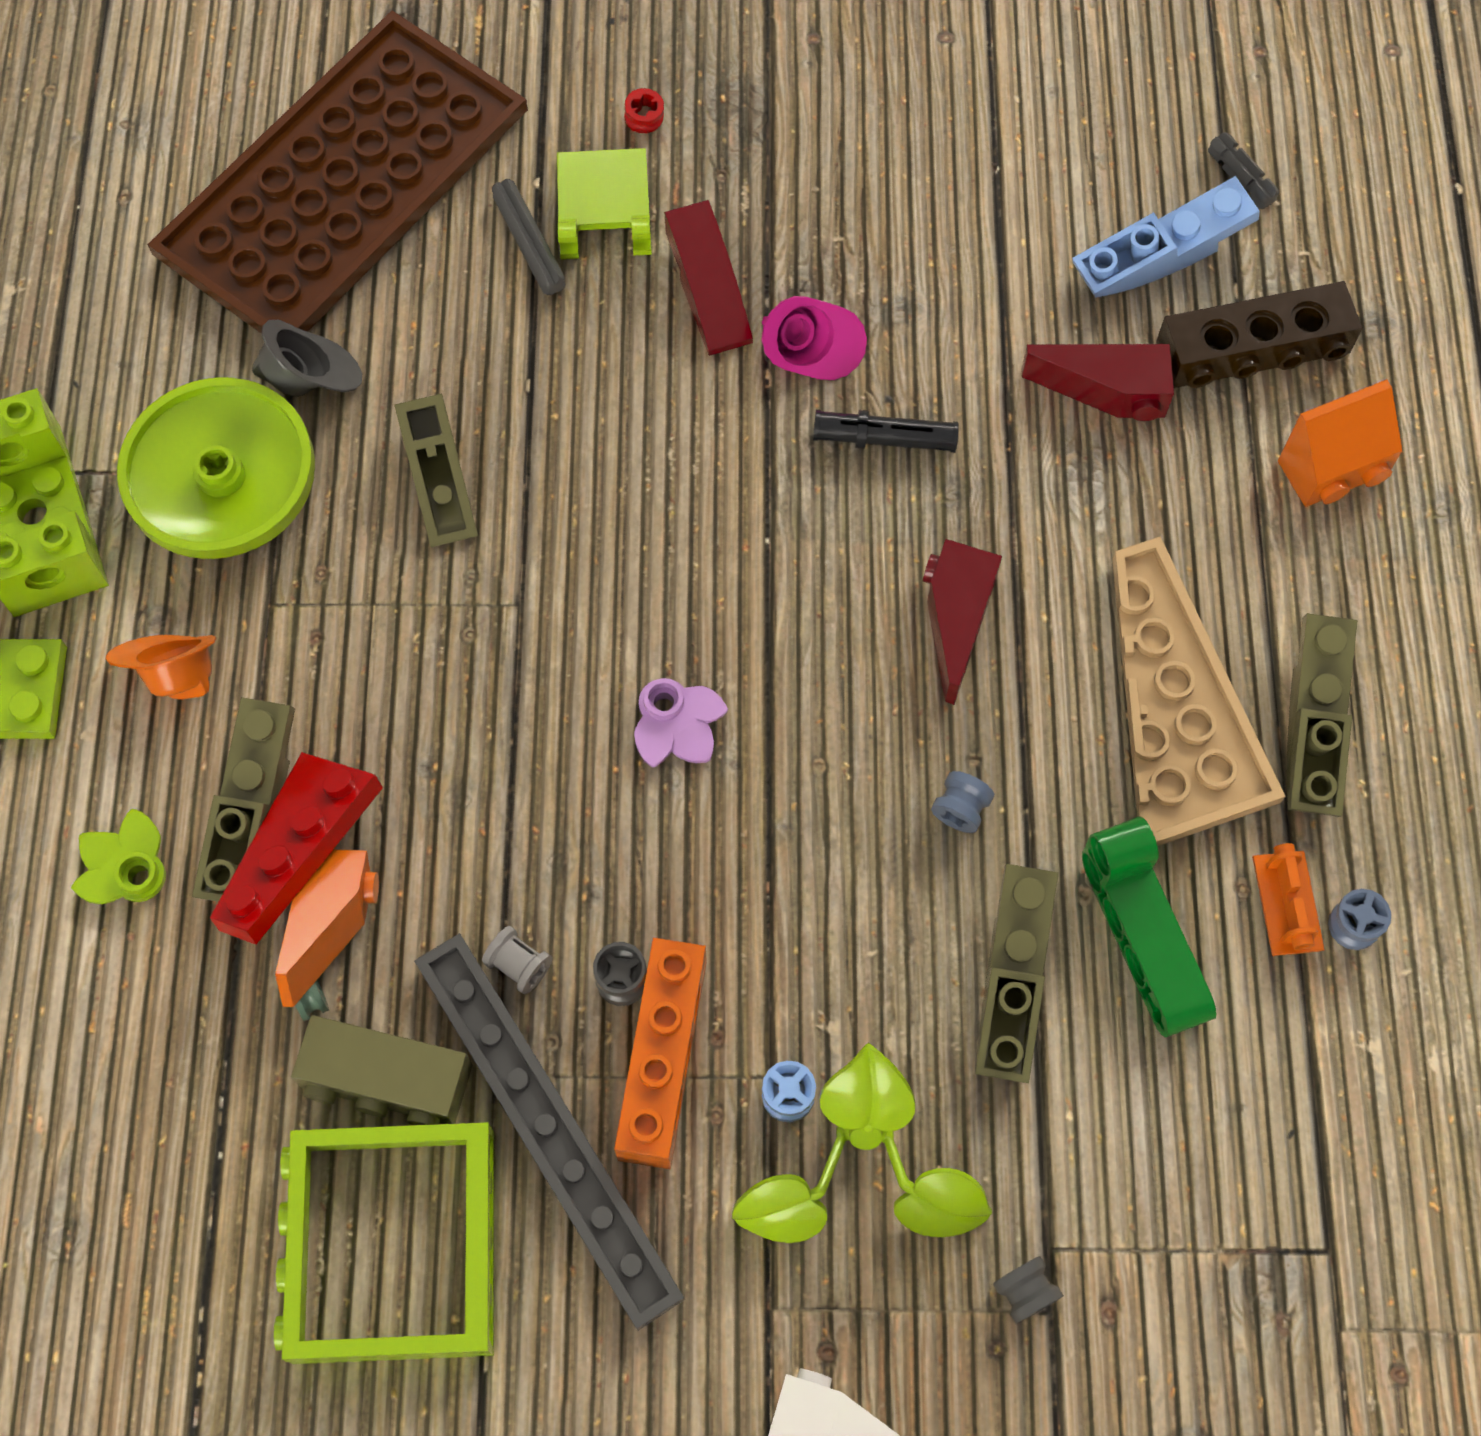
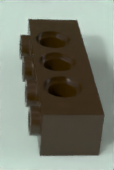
M1341 281L1165 316L1156 343L1170 344L1173 387L1189 386L1191 388H1200L1214 380L1229 377L1244 379L1255 375L1259 371L1274 368L1289 370L1298 367L1304 362L1319 359L1326 361L1340 359L1351 353L1363 327L1346 283ZM1255 337L1262 338L1265 341L1258 340ZM1210 346H1215L1220 350L1213 349Z

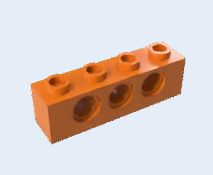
M653 937L614 1147L618 1161L671 1170L707 964L705 945Z

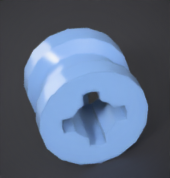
M788 1060L772 1066L763 1078L762 1101L764 1108L770 1116L779 1121L791 1123L801 1120L810 1112L814 1105L816 1092L815 1079L810 1070L799 1062ZM785 1099H789V1100H790V1099H795L796 1101H798V1102H795L794 1100H792V1101H785V1102L783 1103V1101H784Z

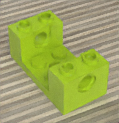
M38 388L0 400V600L12 616L17 617L109 586L61 426ZM38 507L46 509V514L40 522L36 524L23 523L26 513L31 509Z

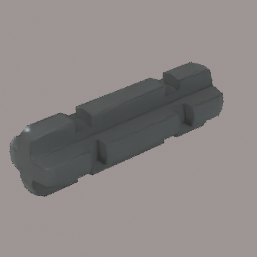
M1223 132L1210 142L1211 145L1208 148L1210 155L1219 164L1225 163L1222 168L1231 178L1237 177L1246 192L1251 193L1249 196L1258 209H1265L1277 200L1279 189L1269 178L1265 180L1262 178L1265 173L1243 148L1236 149L1239 144L1229 133Z

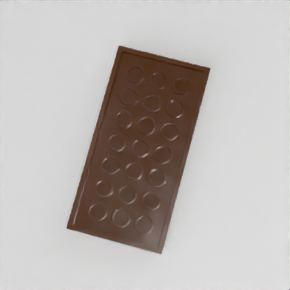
M392 10L147 245L154 257L258 332L262 333V326L268 320H281L308 332L528 111L527 100Z

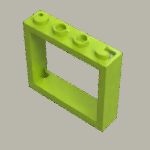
M489 1122L290 1130V1147L282 1148L280 1158L282 1179L288 1180V1201L281 1202L278 1211L279 1233L281 1236H286L285 1258L278 1259L276 1266V1287L279 1293L284 1292L283 1315L276 1316L274 1323V1346L276 1351L282 1350V1360L291 1364L494 1356V1131ZM466 1145L465 1334L305 1341L311 1151Z

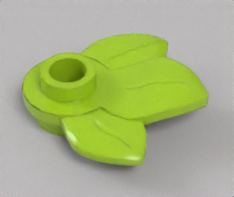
M130 809L123 819L119 834L111 832H85L79 835L80 855L88 871L75 880L71 889L83 900L93 904H107L123 897L131 902H143L153 898L160 892L166 879L165 867L157 857L161 844V835L152 820L143 812ZM140 871H148V878L142 884H133L135 874Z

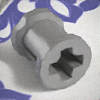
M507 926L489 944L483 955L482 962L489 969L498 968L517 982V990L526 995L545 976L553 957L545 951L541 953L535 951L517 937L518 933L514 928Z

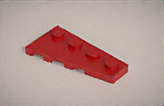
M301 752L210 916L217 929L257 945L383 789L376 775Z

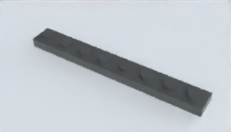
M457 934L414 960L637 1331L683 1302L685 1298L461 934Z

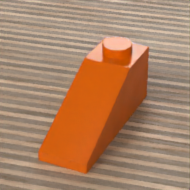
M333 849L292 900L275 971L283 1007H294L363 927L368 904H375L377 902L379 876L377 872H370L367 851Z

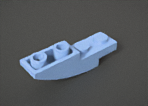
M1234 176L1159 219L1153 212L1072 258V262L1095 298L1113 295L1154 282L1218 251V242L1258 221L1260 211L1237 177Z

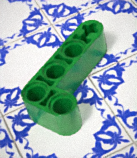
M1140 816L1091 834L1082 851V863L1090 885L1157 1030L1165 1038L1216 1019L1217 1013L1210 989L1153 870L1159 858L1158 846L1149 824Z

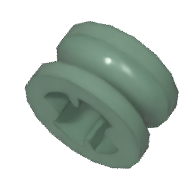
M318 979L295 1005L303 1021L310 1019V1015L314 1010H320L322 1013L329 1011L328 1003Z

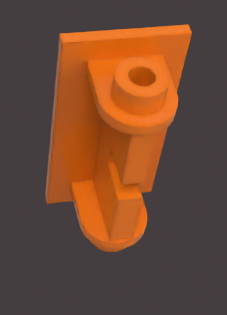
M1285 843L1275 846L1273 854L1253 855L1252 858L1272 956L1324 951L1305 852L1295 851L1294 844Z

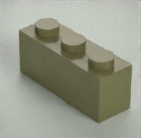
M311 1015L291 1078L304 1089V1097L317 1102L334 1104L336 1097L355 1101L354 1109L372 1116L386 1117L387 1111L390 1110L408 1115L406 1122L411 1125L455 1124L473 1064L467 1053Z

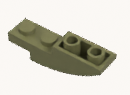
M1307 613L1302 618L1298 664L1292 673L1287 741L1288 810L1335 817L1342 816L1353 716L1348 715L1358 620Z
M241 697L220 796L214 795L192 897L216 902L220 900L285 783L290 761L285 756L295 713L294 707Z
M1012 864L1004 866L982 1005L975 1074L1029 1083L1045 980L1043 973L1059 872Z

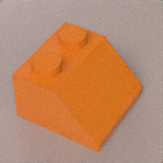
M1386 379L1300 414L1278 459V463L1304 507L1323 501L1324 504H1331L1343 498L1350 489L1365 484L1366 487H1373L1391 476L1393 472L1391 469L1402 453V445L1393 390L1389 381Z

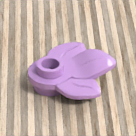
M666 678L648 683L639 696V709L642 718L634 731L638 752L644 762L654 768L661 764L671 752L676 757L690 763L709 762L713 754L714 740L708 723L715 722L727 713L728 708L715 691L704 686L684 688L680 683ZM660 699H668L673 703V706L667 711H661L655 707V704Z

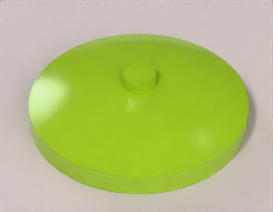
M232 377L207 378L179 386L155 400L139 415L127 432L120 449L117 464V481L121 499L140 530L153 542L171 552L199 559H219L237 556L252 551L274 539L300 513L311 491L315 473L313 445L309 433L294 407L277 392L264 385Z

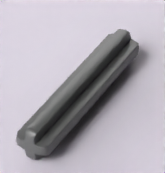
M505 179L502 182L495 183L492 186L493 199L542 292L546 295H553L556 292L562 291L566 286L565 276L514 181Z

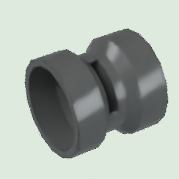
M613 942L604 946L597 953L593 962V974L601 997L608 1003L616 1006H628L637 1002L642 997L647 970L646 961L641 951L634 945L626 942Z

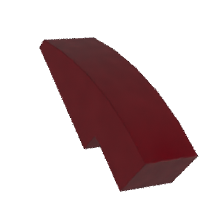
M709 200L664 212L666 236L680 270V282L708 355L711 356L752 344L753 337L740 290Z

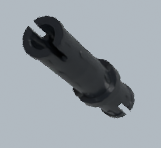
M816 410L813 441L825 440L855 443V448L865 449L866 444L955 453L958 442L959 423L954 421L952 423L912 418L870 416L868 410H859L858 414Z

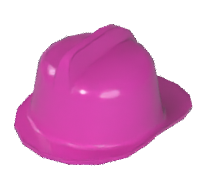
M793 296L781 301L770 311L768 316L763 317L761 340L764 353L772 364L784 370L820 380H836L847 376L856 369L865 355L867 336L864 325L854 313L841 306L811 297Z

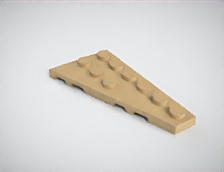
M1161 536L1115 551L1112 561L1137 817L1141 816L1147 821L1153 831L1157 846H1161L1280 804L1286 796Z

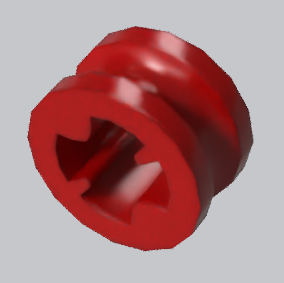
M647 88L636 89L629 93L625 99L624 106L626 125L637 133H650L658 129L664 118V101L656 91ZM643 106L651 108V110H649L646 113V116H641L638 114V112L642 110Z

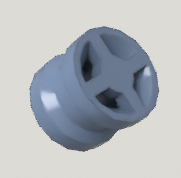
M960 771L949 772L944 783L946 791L943 796L935 799L931 811L934 816L946 825L965 833H975L982 821L979 815L983 808L990 806L995 794L986 783L970 774Z
M1362 888L1352 890L1341 899L1340 903L1333 908L1329 915L1328 927L1331 936L1338 944L1347 949H1366L1387 931L1391 924V910L1387 901L1375 891ZM1348 916H1353L1354 921L1357 923L1355 928L1351 918H1348Z

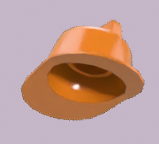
M180 635L147 636L127 641L114 647L107 653L105 659L110 665L135 669L148 690L155 696H169L173 699L181 700L202 697L209 692L208 678L212 674L209 646L215 643L216 637L213 635L199 637Z

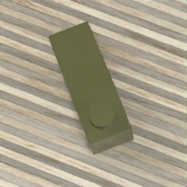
M442 393L394 404L430 546L435 547L478 536Z

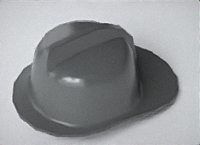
M268 320L262 326L261 334L264 345L253 363L252 371L255 376L272 384L283 394L299 397L319 386L334 391L349 392L354 391L361 385L363 374L359 364L348 351L337 343L298 329L281 320Z

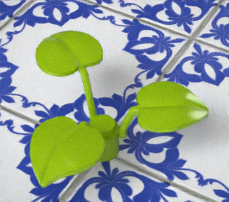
M867 1043L846 1066L832 1075L821 1090L820 1108L828 1120L835 1124L837 1128L836 1140L818 1184L810 1190L807 1182L800 1176L794 1174L772 1176L749 1188L736 1201L732 1210V1219L739 1226L772 1241L797 1243L814 1237L826 1225L828 1215L827 1208L818 1199L825 1195L845 1142L850 1140L854 1147L862 1150L874 1149L881 1142L885 1144L898 1184L906 1192L894 1202V1214L911 1231L930 1237L956 1236L977 1228L992 1215V1209L988 1204L984 1189L977 1180L963 1171L953 1168H936L919 1175L915 1183L908 1179L894 1142V1131L905 1127L912 1120L916 1108L915 1097L902 1073L870 1043Z

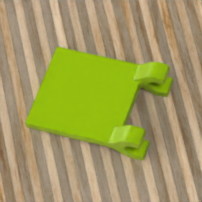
M646 148L557 152L558 242L560 243V259L579 258L578 231L620 228L632 229L634 256L652 255Z

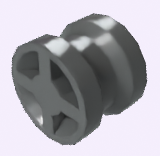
M1041 1256L1021 1265L993 1283L997 1293L1006 1296L1012 1306L1010 1315L1015 1324L1031 1317L1064 1296L1060 1288L1050 1284L1045 1276L1046 1264Z

